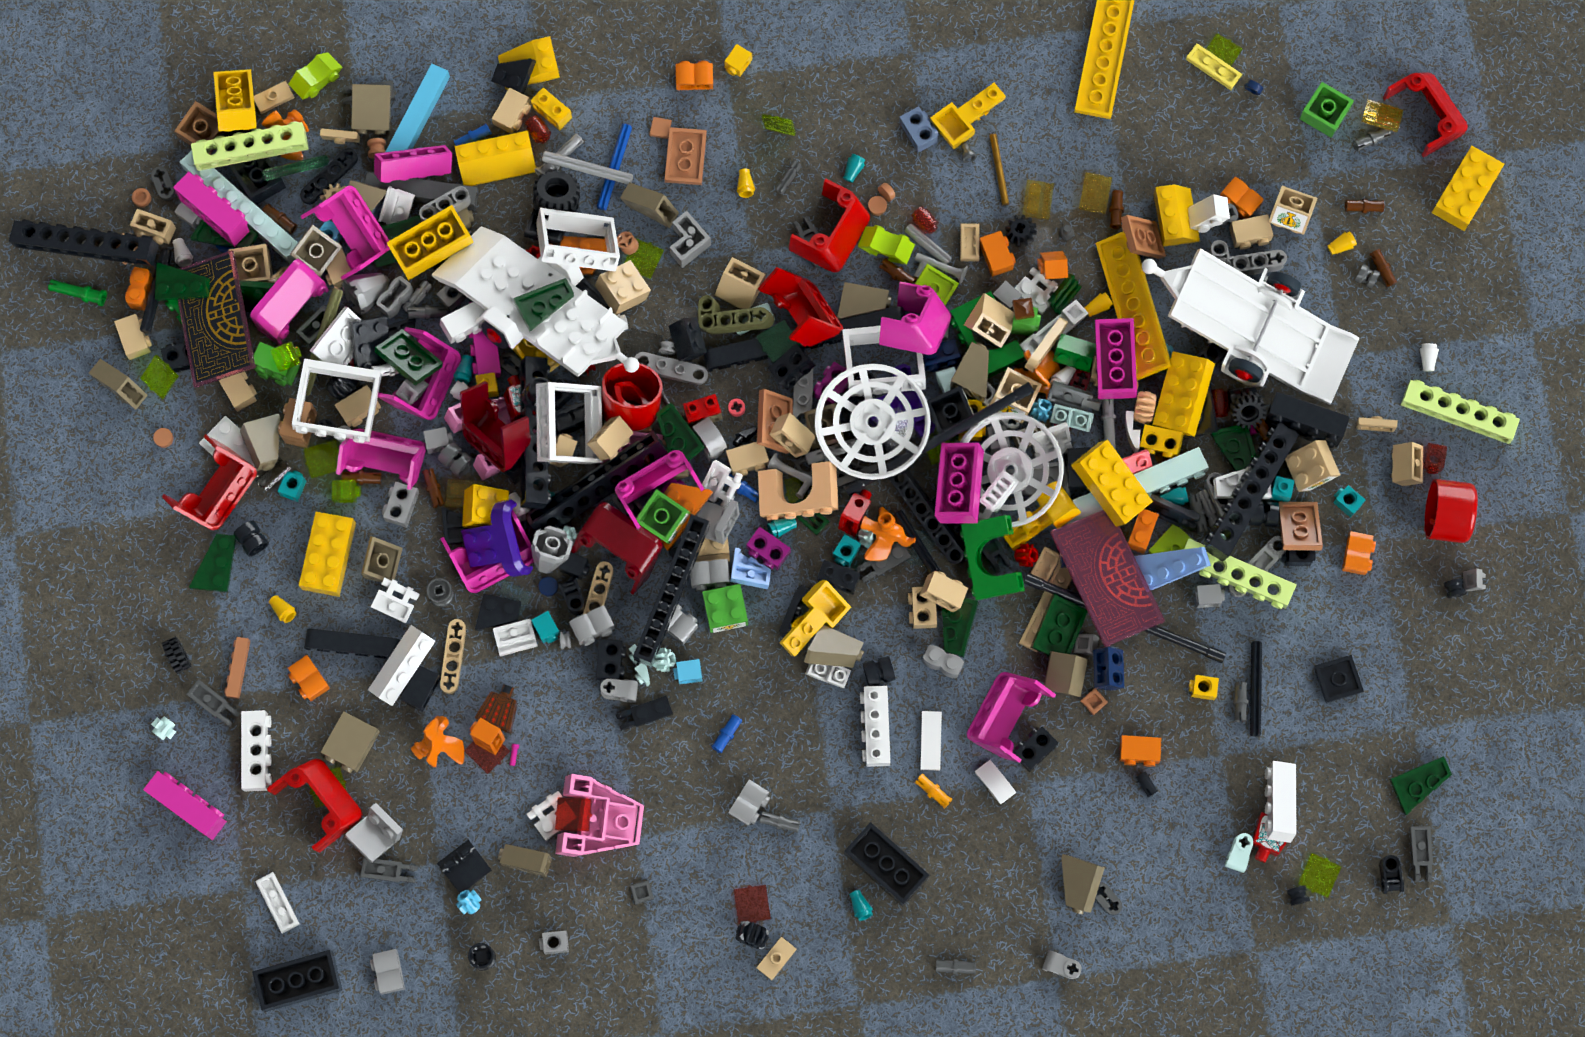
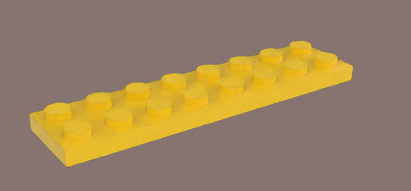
M1097 0L1074 110L1075 113L1111 119L1134 0Z
M1124 231L1097 242L1096 247L1117 318H1134L1136 379L1140 380L1168 369L1172 365L1147 279L1142 270L1140 256L1130 253Z

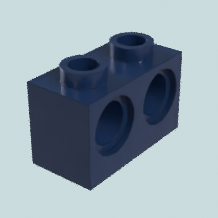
M1111 647L1094 649V688L1108 691L1123 689V650Z

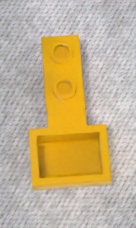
M994 82L959 108L951 102L930 117V122L952 149H956L974 136L975 129L971 123L976 120L979 121L980 117L984 114L986 116L1006 96Z
M1057 481L1052 482L1047 486L1055 490ZM1061 485L1058 496L1043 515L1026 525L1013 527L1014 534L1003 537L1013 551L1020 547V544H1025L1052 523L1057 529H1060L1081 512ZM1042 492L1037 498L1040 507L1034 512L1027 511V518L1040 511L1051 497Z
M821 580L816 583L802 598V601L809 610L805 615L798 617L792 623V629L779 642L791 656L795 657L823 625L833 628L851 608L827 580Z

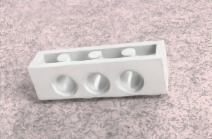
M265 710L241 711V789L243 791H268V785H271L272 782L271 774H268V766H271L272 762L271 754H268V747H271V735H268V727H271V716H268ZM260 727L261 733L258 736H253V730ZM255 747H261L259 755L255 756L252 754ZM261 766V772L253 775V768Z

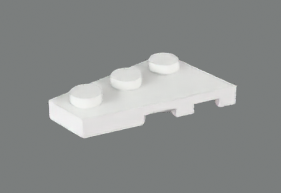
M1250 467L1215 478L1213 480L1215 499H1232L1231 494L1236 486L1239 487L1242 482L1239 480L1245 471H1249ZM1256 473V476L1261 479L1260 474ZM1271 484L1262 499H1270L1272 497ZM1247 488V491L1253 494L1252 490L1250 488Z

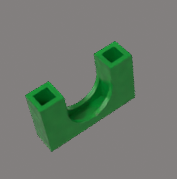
M991 291L988 292V293H986L988 296H990V297H992L993 299H995V298L993 297ZM981 296L950 310V325L952 328L956 327L958 340L961 344H965L967 350L971 342L975 344L976 342L973 338L972 330L964 326ZM1017 340L1002 348L989 350L987 379L1025 361L1024 352Z
M1003 515L979 520L978 523L961 524L960 535L965 542L964 555L969 563L967 570L969 577L972 578L973 586H971V592L976 600H984L1025 591L1021 572L994 576L985 570L981 561V553L987 542L994 538L1014 534L1011 516Z

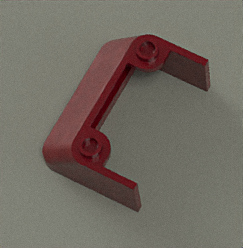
M486 381L461 391L462 428L465 439L501 472L511 469L530 444L529 418L525 416L507 425L498 418V405L489 399L488 383Z
M602 502L595 508L579 531L571 553H575L582 545L592 547L596 542L626 562L625 572L629 578L635 581L630 592L634 595L650 577L663 544L656 535L641 525V528L637 529L631 518L609 503Z

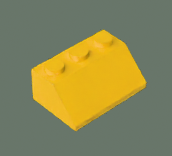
M1179 185L1156 187L1153 195L1163 247L1200 242L1198 230L1190 229L1188 207L1193 205L1191 188Z

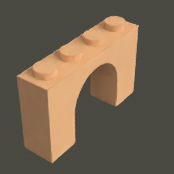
M830 461L812 464L811 492L806 499L795 504L788 503L785 499L782 472L777 469L758 471L760 516L767 519L768 522L784 517L785 519H795L799 515L812 517L814 513L831 514L832 511L839 510L837 469Z

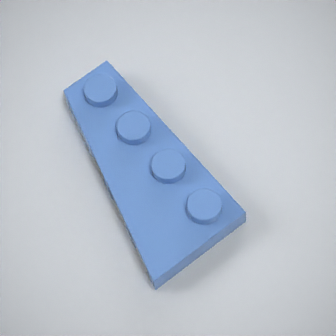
M1205 547L1131 556L1136 573L1145 592L1152 591L1211 566Z

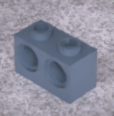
M919 106L899 117V124L917 153L936 144L939 135L937 129L934 126L931 127L928 122L929 117L927 113L921 111ZM917 119L920 122L918 124L911 123V120ZM922 134H926L929 136V138L922 139L920 136Z

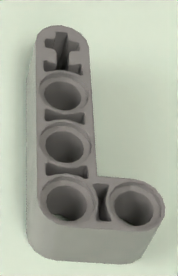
M1222 240L1214 241L1209 250V254L1245 275L1261 274L1265 268L1268 269V272L1279 271L1287 261V255L1282 250L1229 256L1228 246ZM1219 248L1223 253L1217 254L1214 249ZM1254 261H1261L1263 266H1257ZM1241 263L1245 268L1239 269L1236 267V264Z

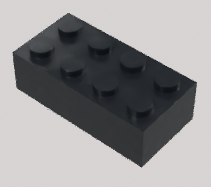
M232 130L224 132L219 136L228 137L233 136L237 132L248 133L252 130ZM249 142L246 147H251L254 143ZM230 146L227 151L234 150L235 146ZM269 158L228 165L248 198L255 205L286 188Z
M1276 392L1271 401L1265 422L1268 423L1269 427H1275L1278 423H1281L1295 433L1305 436L1304 438L1308 441L1326 440L1328 447L1333 448L1334 446L1338 447L1343 439L1350 417Z
M871 822L844 851L846 857L902 907L930 876Z
M331 950L252 971L260 1007L264 1012L343 990L334 953Z

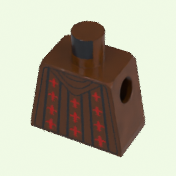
M503 684L500 694L491 691L476 714V721L478 722L482 718L502 731L511 734L518 705L516 700L511 699L514 688Z

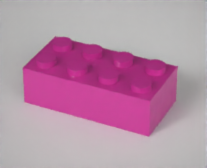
M188 171L173 187L179 200L235 247L250 232L245 215L239 209L234 210L230 207L231 203L223 197L221 199L218 197V193L210 185L208 187L205 186L203 179L199 175H193Z
M1134 318L1095 320L1098 399L1136 398Z
M979 443L941 444L935 517L940 523H978L984 450Z
M157 771L143 790L213 841L227 822L223 819L224 814L212 805L208 808L209 803L197 794L193 797V791L182 783L177 785L178 780L167 772L161 774Z

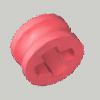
M738 398L731 400L728 405L729 413L734 417L743 415L745 412L744 402ZM737 403L738 406H742L739 412L731 409L734 407L733 404Z

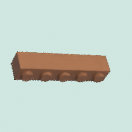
M237 637L234 640L233 646L235 649L231 655L232 664L229 665L230 675L227 676L228 685L224 691L225 696L232 699L240 698L250 640Z

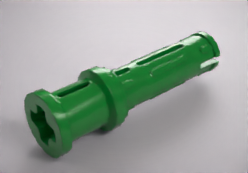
M54 279L50 280L52 285H48L49 291L81 298L86 303L89 301L98 303V306H103L107 298L106 290H95L91 286L83 288Z

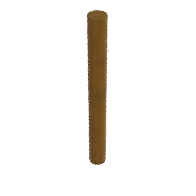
M991 134L989 137L1002 206L1009 205L997 134Z

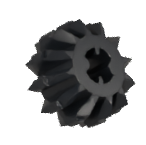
M1015 215V221L1008 220L1010 226L1005 227L1007 231L1006 237L1011 238V244L1016 242L1017 246L1020 247L1021 242H1024V245L1027 246V240L1033 242V235H1037V231L1034 230L1037 227L1036 223H1032L1031 217L1026 219L1025 215H1022L1021 219H1018V216ZM1019 228H1023L1024 232L1020 233Z
M332 376L326 385V390L332 397L342 400L352 393L358 384V380Z
M741 921L736 930L735 938L740 943L751 948L764 949L770 932L765 927L754 922Z

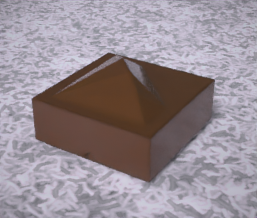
M1032 298L1012 301L1015 320L1034 318Z

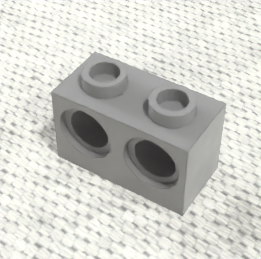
M395 482L394 487L391 486L388 497H390L388 504H385L382 509L384 520L407 528L419 495L418 489L412 487L409 490L407 485ZM401 492H407V497L404 499H399L398 495ZM394 510H401V514L398 517L392 516Z

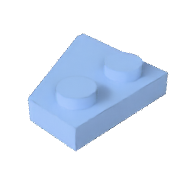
M735 547L730 582L768 589L771 569L758 563L753 557H746L740 553L741 549Z

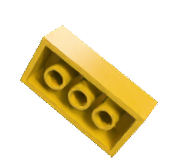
M251 69L213 72L219 131L230 132L232 130L257 129Z
M1471 146L1433 209L1432 214L1465 231L1503 168L1504 163Z
M451 205L388 241L387 245L407 279L410 280L474 242Z
M1173 351L1170 359L1172 366L1168 367L1152 425L1195 437L1215 363L1206 358Z
M1108 439L1098 442L1071 465L1116 527L1128 523L1153 502Z
M315 512L299 587L302 590L340 597L356 522L353 518Z

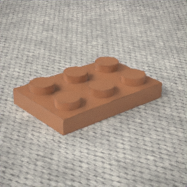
M670 127L665 183L702 185L707 130Z
M1130 215L1121 217L1122 229L1126 235L1127 247L1130 253L1156 259L1166 257L1157 222Z
M767 389L759 390L758 445L785 454L790 453L769 434L777 417L787 413L793 414L792 398Z
M1279 502L1283 550H1322L1323 543L1317 502Z

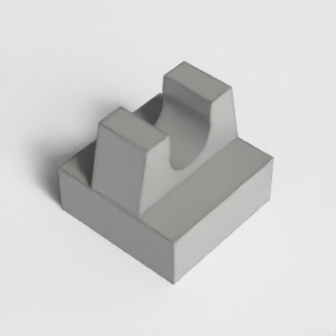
M1476 568L1463 572V589L1466 591L1486 589V585H1483L1482 578H1486V574L1482 572V569Z

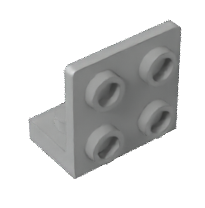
M730 500L728 506L724 507L707 501L697 514L698 517L710 522L705 538L721 544L725 543L740 515L738 502Z
M375 803L370 807L368 816L348 831L345 837L372 863L400 840L403 829Z

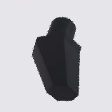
M752 427L735 434L736 439L733 441V445L739 447L742 442L750 440L757 434L758 427Z

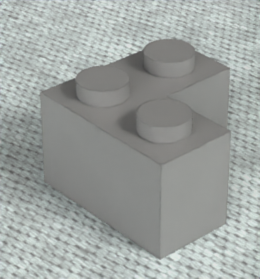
M688 211L672 222L673 230L681 239L669 247L670 255L682 268L711 246V238Z

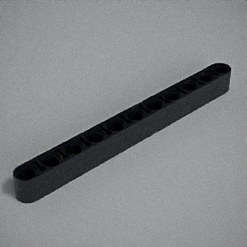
M902 306L840 319L839 321L843 329L881 326L882 317L901 320L905 316V312ZM791 330L706 350L707 353L704 354L706 368L708 372H713V369L721 370L730 368L731 365L735 364L739 366L750 363L749 361L753 360L757 362L766 360L771 356L779 357L796 343L804 350L806 348L823 347L824 344L828 343L829 345L841 343L843 331L811 347H805L796 341L790 340L789 336L794 331Z
M855 396L848 398L856 406L860 403ZM842 407L841 414L850 423L852 412ZM870 417L868 419V425L874 428L876 427V424ZM888 441L882 443L884 455L894 450ZM864 443L873 457L876 456L874 445ZM896 455L892 457V460L898 458L899 456ZM908 468L901 472L904 475L902 483L898 480V474L888 477L947 560L953 564L964 562L966 560L964 545L948 523H940L935 517V505ZM911 488L916 492L914 498H911L909 495ZM922 503H924L927 507V511L925 513H922L920 510V505ZM933 519H936L938 522L936 529L931 525ZM944 534L949 537L948 544H945L942 540ZM955 550H958L961 554L959 560L954 558Z

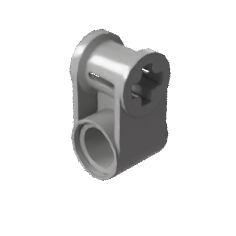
M605 679L601 683V695L605 699L636 702L637 681ZM608 685L612 686V690L610 693H607L606 690Z
M1048 950L1042 970L1050 971L1055 975H1061L1069 979H1076L1081 974L1082 967L1078 961ZM1072 964L1076 965L1075 969L1078 970L1073 975L1069 974L1070 970L1067 969Z

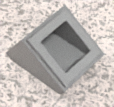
M1078 634L1074 653L1093 655V650L1098 649L1099 637L1094 634Z

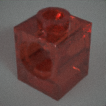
M1433 443L1426 445L1423 469L1427 470V473L1438 474V472L1444 469L1447 446ZM1430 456H1435L1438 459V463H1433L1430 460Z

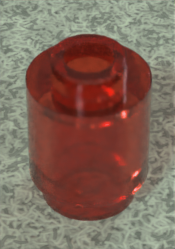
M535 115L525 122L526 129L536 143L544 144L550 139L551 131L542 118Z
M921 206L911 215L913 222L924 234H932L938 229L937 225L939 222L927 208L925 209Z
M1223 389L1212 390L1216 418L1228 416V411H1230L1228 392Z

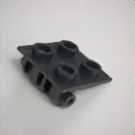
M469 839L437 863L459 893L467 890L492 871Z

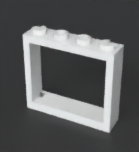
M547 208L539 209L536 226L541 262L616 271L620 253L614 218ZM547 229L604 236L607 252L550 245L548 243Z
M880 326L842 330L846 370L852 368L850 346L879 343ZM916 352L919 374L907 376L914 380L919 388L923 390L926 389L923 355ZM853 374L847 377L849 389L861 384V380L854 381ZM898 376L869 379V382H882L893 386ZM904 381L899 389L900 392L915 391L906 381ZM871 387V392L875 395L889 392L886 389ZM863 389L855 392L851 396H863Z
M304 359L292 420L293 430L301 434H307V432L315 433L319 437L330 435L338 440L349 438L357 443L369 442L382 377L381 371ZM310 372L373 382L364 432L300 422Z
M553 382L536 384L537 461L578 464L603 463V460L601 461L587 445L590 439L602 427L601 386ZM555 391L584 393L586 457L556 456Z

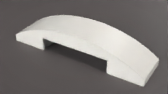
M1077 300L1073 301L1062 310L1060 315L1036 334L1033 333L1020 344L1024 352L1029 350L1032 355L1060 317L1068 321V325L1063 334H1067L1088 315V312Z

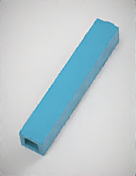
M431 63L385 152L413 149L450 78L448 70Z

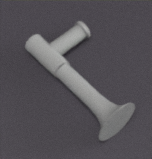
M917 253L915 261L920 262L913 277L918 279L928 263L932 267L954 275L958 278L959 284H961L967 273L968 266L962 269L955 268Z
M777 453L772 456L767 470L778 469L804 482L796 493L799 499H803L809 487L812 486V476L782 463L777 458Z

